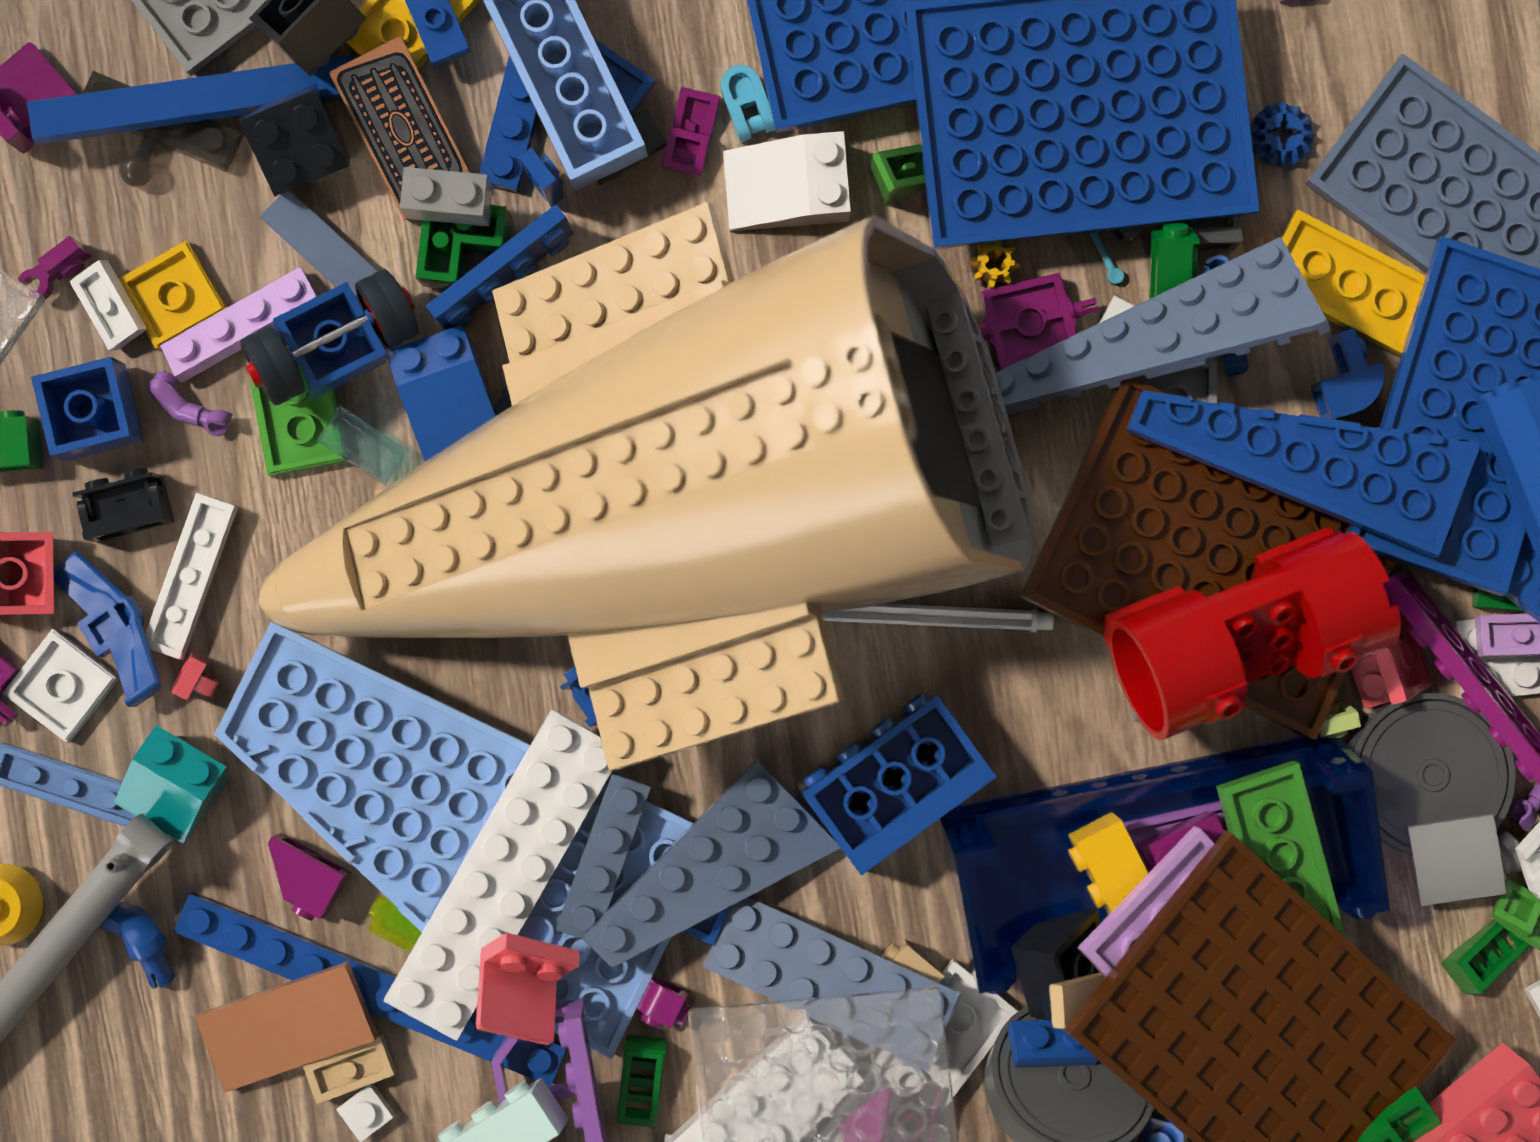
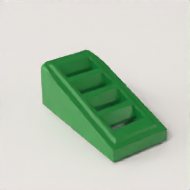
M1493 919L1455 949L1441 964L1463 993L1482 994L1531 945L1515 936ZM1502 929L1513 941L1514 944L1511 947L1500 935L1499 932ZM1490 941L1498 949L1501 955L1497 956V954L1493 951V949L1488 944ZM1478 953H1480V955L1486 961V963L1488 964L1487 966H1484L1482 962L1479 960V958L1476 956Z
M638 1035L626 1036L616 1123L657 1127L666 1055V1039ZM630 1070L655 1071L654 1076L630 1073ZM628 1087L653 1088L652 1093L628 1090ZM627 1102L651 1104L650 1110L626 1107Z

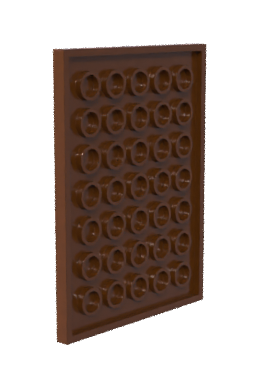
M1133 377L1122 380L1121 386L1116 387L1020 597L1104 638V615L1177 586H1181L1185 592L1197 590L1207 598L1252 580L1254 576L1255 555L1329 526L1335 533L1341 531L1343 534H1347L1350 524L1126 432L1125 430L1140 393L1143 390L1165 393ZM1377 555L1389 576L1395 560ZM1291 665L1278 675L1272 676L1268 674L1253 680L1247 686L1245 708L1309 740H1316L1346 672H1335L1323 678L1321 676L1309 678Z

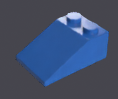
M463 324L386 351L398 392L425 462L497 416L474 344Z

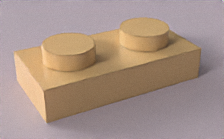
M383 1034L378 1035L374 1042L303 1066L316 1104L394 1076L397 1073Z

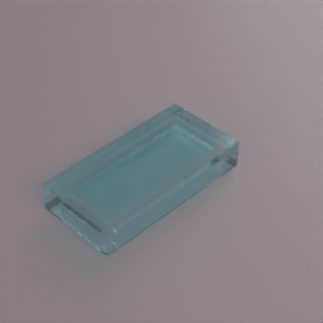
M339 406L317 439V442L385 486L409 451L341 406Z

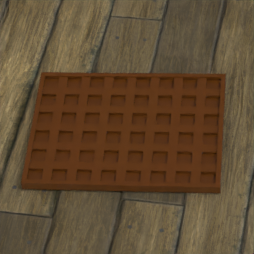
M1227 831L1223 832L1063 1029L1192 1142H1357L1367 1127L1389 1105L1416 1086L1419 1089L1456 1042V1039L1235 835Z

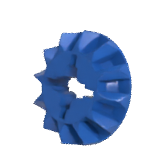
M1285 102L1266 106L1256 115L1250 127L1253 151L1262 161L1272 166L1286 167L1298 163L1311 150L1315 136L1311 125L1312 118L1307 117L1301 111L1300 106L1288 105ZM1282 121L1285 124L1286 131L1296 134L1286 140L1283 149L1280 137L1270 133L1271 131H1276Z

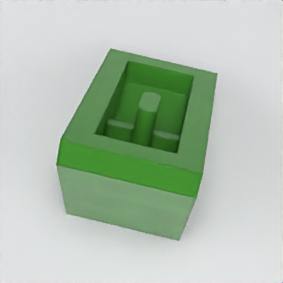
M921 144L879 151L872 155L869 170L885 205L925 188Z

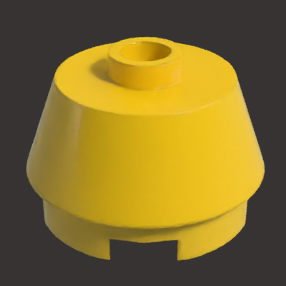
M0 864V946L15 944L28 937L37 927L44 911L43 896L37 879L26 870L12 864Z

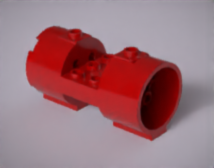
M1329 526L1255 555L1254 576L1252 580L1207 598L1197 590L1185 592L1181 586H1177L1104 615V641L1110 649L1113 665L1122 690L1138 720L1154 738L1165 740L1204 723L1210 724L1219 719L1227 720L1233 718L1245 709L1247 686L1253 680L1268 674L1272 676L1278 675L1291 665L1309 678L1320 676L1323 678L1335 672L1342 673L1350 670L1357 663H1360L1361 659L1393 647L1398 642L1400 636L1401 621L1398 605H1389L1388 594L1383 584L1390 581L1389 577L1371 547L1356 533L1349 532L1343 534L1341 531L1335 533Z

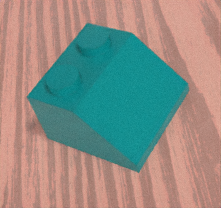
M155 725L131 760L114 804L134 816L143 813L169 837L185 846L231 778L227 766Z

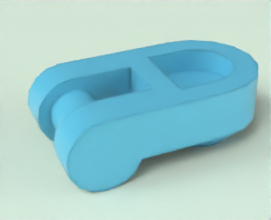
M736 65L726 70L721 80V92L739 142L752 139L751 134L765 130L766 133L774 131L775 127L769 101L756 71L745 65ZM756 105L759 115L745 119L742 109Z

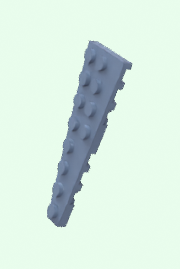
M1278 237L996 372V377L1007 415L1041 407L1040 403L1047 402L1048 399L1060 396H1068L1069 399L1083 396V390L1106 384L1109 389L1119 387L1122 380L1146 375V378L1150 379L1205 365L1206 361L1213 359L1214 356L1226 353H1236L1239 356L1251 353L1250 347L1276 340L1278 345L1292 342V336L1318 330L1321 335L1330 331L1327 319L1281 237Z

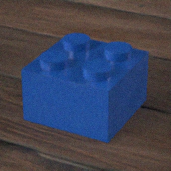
M107 357L31 377L51 457L68 461L144 442L125 363L113 357Z

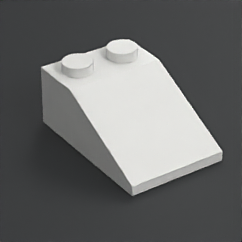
M844 131L803 134L723 151L729 231L849 222L851 210Z

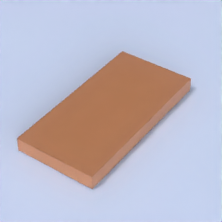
M349 961L200 1012L195 1017L225 1092L374 1042L378 1038V1033Z

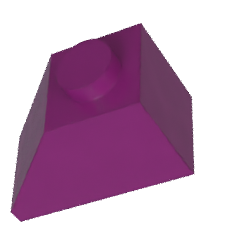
M282 833L271 836L268 846L283 899L293 904L291 910L307 920L312 921L314 917L321 919L327 916L348 880L351 871Z

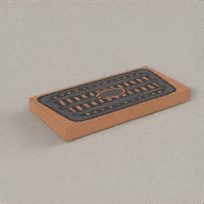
M402 36L329 72L404 220L408 219L400 209L404 167L471 173Z

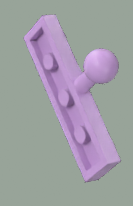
M299 267L165 342L160 347L174 376L183 383L242 349L240 340L244 337L254 334L267 326H271L274 329L273 318L318 295L302 267Z
M1529 614L1479 615L1475 617L1479 658L1540 656V624Z

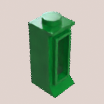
M1168 223L1163 226V229H1151L1149 299L1197 277L1198 247L1196 244H1200V239L1192 227H1188V225L1183 223Z

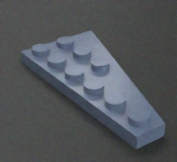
M754 761L581 938L611 968H614L841 849V847L758 761Z

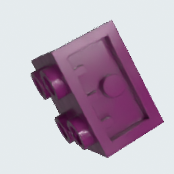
M31 42L25 44L0 66V135L8 144L22 154L35 144L31 135L27 102L77 95Z

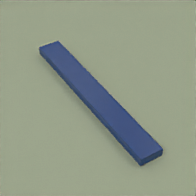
M347 55L331 58L325 67L316 70L311 76L306 74L295 63L28 101L27 106L32 140L35 145L237 116L316 83L325 102L339 101L342 98L329 72L354 60V56Z

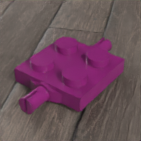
M1059 272L981 291L980 296L985 318L984 324L979 325V329L984 341L988 340L994 349L1000 371L1075 335L1076 319L1098 314L1099 310L1098 306H1095L1097 304L1095 297L1072 303L1064 291Z

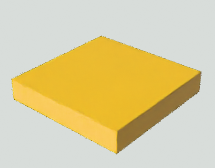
M187 240L119 278L147 328L146 333L158 351L162 350L160 345L227 308L192 245Z

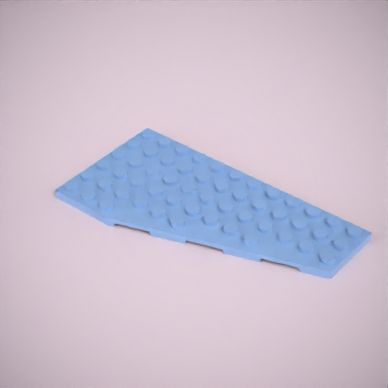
M273 621L270 622L214 734L247 767L255 771L303 817L302 819L348 863H351L379 889L421 932H423L531 745L308 637L288 630ZM606 781L518 935L579 951V967L562 976L560 980H557L556 1003L584 999L590 1047L592 1050L612 1059L670 938L611 968L583 939L556 931L560 914L608 781ZM646 800L607 911L694 822ZM565 1016L555 1018V1033L559 1034L558 1023L564 1022Z

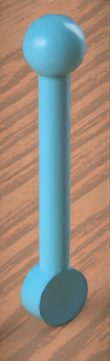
M1089 232L1108 270V282L1112 285L1121 283L1124 279L1123 271L1115 268L1098 232Z

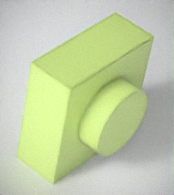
M1345 700L1332 703L1319 735L1326 738H1338L1348 734L1350 729L1361 727L1358 711Z

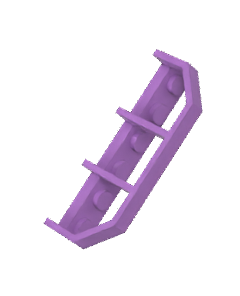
M579 999L556 1003L555 1018L565 1016L564 1022L558 1023L560 1044L562 1048L569 1047L571 1062L565 1064L567 1083L548 1086L556 1100L578 1097V1102L573 1103V1117L576 1129L583 1128L585 1142H607L599 1097L600 1084L599 1079L595 1075L585 1018V1000ZM508 1036L492 1058L499 1103L506 1099L504 1094L508 1091L503 1060L518 1041L517 1038Z

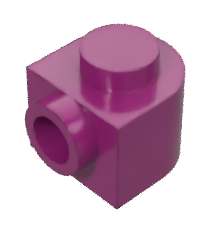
M651 977L637 1006V1009L643 1013L641 1020L658 1029H663L664 1025L672 1028L674 1025L681 1029L692 1007L685 1003L690 992L661 978Z

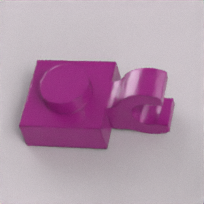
M69 235L37 260L39 264L32 269L24 271L18 280L27 286L33 280L39 279V289L30 296L37 302H42L52 294L53 281L56 278L61 280L62 278H70L79 273L85 266L83 262L89 259L91 254L82 243Z

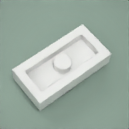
M98 260L69 281L109 351L119 350L147 330L108 260Z

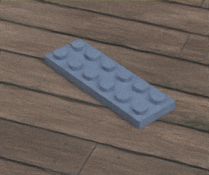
M747 897L730 907L703 965L704 968L925 1071H929L962 994L751 897Z

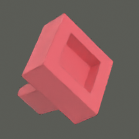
M190 652L171 686L172 694L187 700L192 690H195L210 698L212 697L219 682L217 678L203 671L207 665L205 658Z

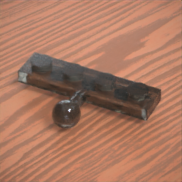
M93 71L82 94L131 86ZM211 119L128 131L143 138L135 155H130L121 162L119 168L120 176L129 186L142 187L146 185L153 175L150 161L158 144L227 172L242 142L243 136L241 132Z

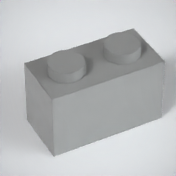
M404 167L400 209L408 219L489 226L493 184L486 174Z

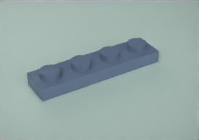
M611 772L560 914L556 931L582 939L581 937L607 912L651 789L650 785Z

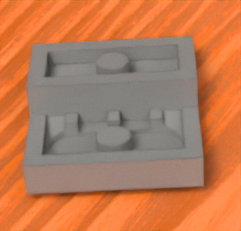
M1492 813L1407 826L1421 906L1506 894L1498 836Z

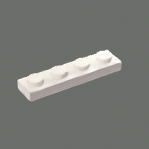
M199 493L195 494L145 633L151 650L177 659H184L238 509L237 506Z

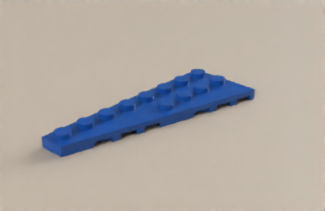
M1145 390L1140 393L1125 430L1130 434L1431 558L1440 556L1481 446L1480 443L1472 440L1466 442L1446 439L1440 435L1413 434L1400 429L1390 428L1387 430L1361 426L1360 423L1309 415H1289L1263 408L1256 410L1237 407L1235 404L1221 402L1217 404L1191 400V397Z

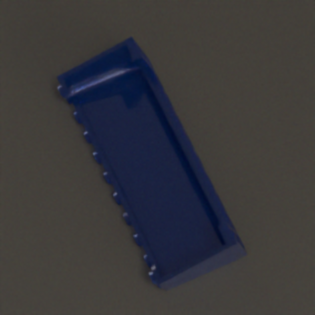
M1318 734L1316 740H1309L1301 736L956 806L941 817L940 822L969 966L979 994L1004 993L1017 981L1016 963L1011 946L1034 924L1089 908L1098 909L1086 886L1092 884L1086 870L1079 872L1068 853V850L1073 848L1068 834L1110 812L1114 813L1122 822L1220 801L1216 786L1290 761L1299 763L1338 906L1343 912L1359 920L1370 919L1376 916L1377 913L1390 911L1373 771L1339 737L1326 738ZM1104 906L1098 909L1101 923L1108 916Z

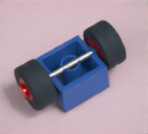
M387 269L379 270L355 283L356 292L363 309L348 282H345L273 318L274 329L271 326H267L241 339L240 345L249 363L244 368L255 388L261 386L274 406L302 394L305 391V386L314 400L385 364L387 352L379 338L388 348H392L405 340L415 337L419 333V327L413 309H415L414 303L405 287H400Z

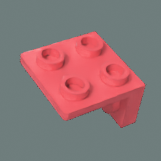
M505 933L482 947L476 1018L477 1029L543 1045L552 1043L554 1041L557 980H560L562 976L579 967V951L511 933Z

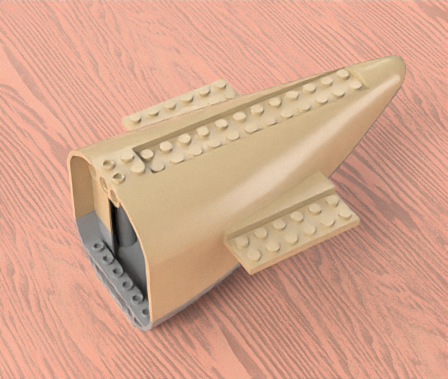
M706 202L492 290L510 362L503 365L512 407L422 463L281 561L265 577L259 591L258 604L263 613L274 623L293 632L308 635L375 638H515L568 635L580 688H589L608 770L612 771L844 702L845 699L822 613L868 607L950 591L1024 571L1029 564L1032 552V522L1028 498L1030 494L987 342L983 339L976 319L956 279L934 248L873 215L734 281L715 205Z

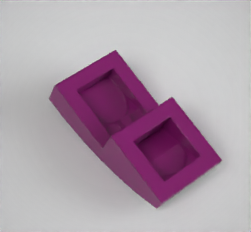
M681 86L662 167L698 176L702 175L721 99L720 95Z

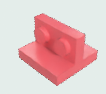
M1400 613L1401 630L1398 642L1389 649L1361 659L1360 663L1351 668L1364 709L1388 702L1394 705L1408 701L1433 685L1419 644L1408 630L1411 624L1402 613Z

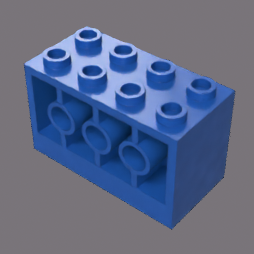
M920 693L902 706L905 712L903 716L896 721L887 717L869 730L872 738L860 746L858 742L854 741L837 753L836 756L839 762L830 769L826 770L821 765L803 778L806 786L801 789L802 795L861 876L996 778V775L938 695L927 697L925 694ZM921 743L927 746L933 745L934 750L931 752L933 758L929 762L923 759L918 761L916 758L919 754L918 746ZM889 767L893 770L899 768L901 770V774L898 776L900 782L896 786L890 783L883 785L882 780L886 777L884 771ZM856 791L860 795L866 792L869 795L865 800L867 806L862 810L857 807L853 809L848 807L852 802L850 796Z

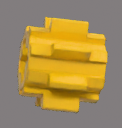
M1001 242L994 243L990 247L988 244L978 245L977 249L980 254L978 257H971L968 262L969 265L974 266V269H977L973 281L984 280L987 282L988 289H992L996 282L1009 285L1011 283L1010 272H1016L1020 268V264L1016 263L1015 260H1011V256L1016 250L1015 247L1006 249L1001 246ZM989 258L992 261L997 259L1002 261L999 270L997 268L989 270L986 267Z

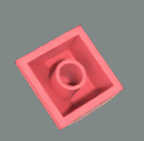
M0 532V615L54 614L53 532Z

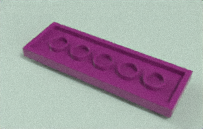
M1405 569L1389 578L1390 581L1383 583L1388 594L1389 605H1398L1399 613H1402L1411 624L1408 628L1411 636L1421 647L1429 646L1438 658L1434 662L1439 671L1449 681L1455 679L1465 691L1461 696L1467 706L1475 714L1482 712L1491 724L1488 730L1495 741L1503 748L1509 746L1518 757L1515 763L1523 776L1530 782L1536 780L1540 785V732L1411 572Z

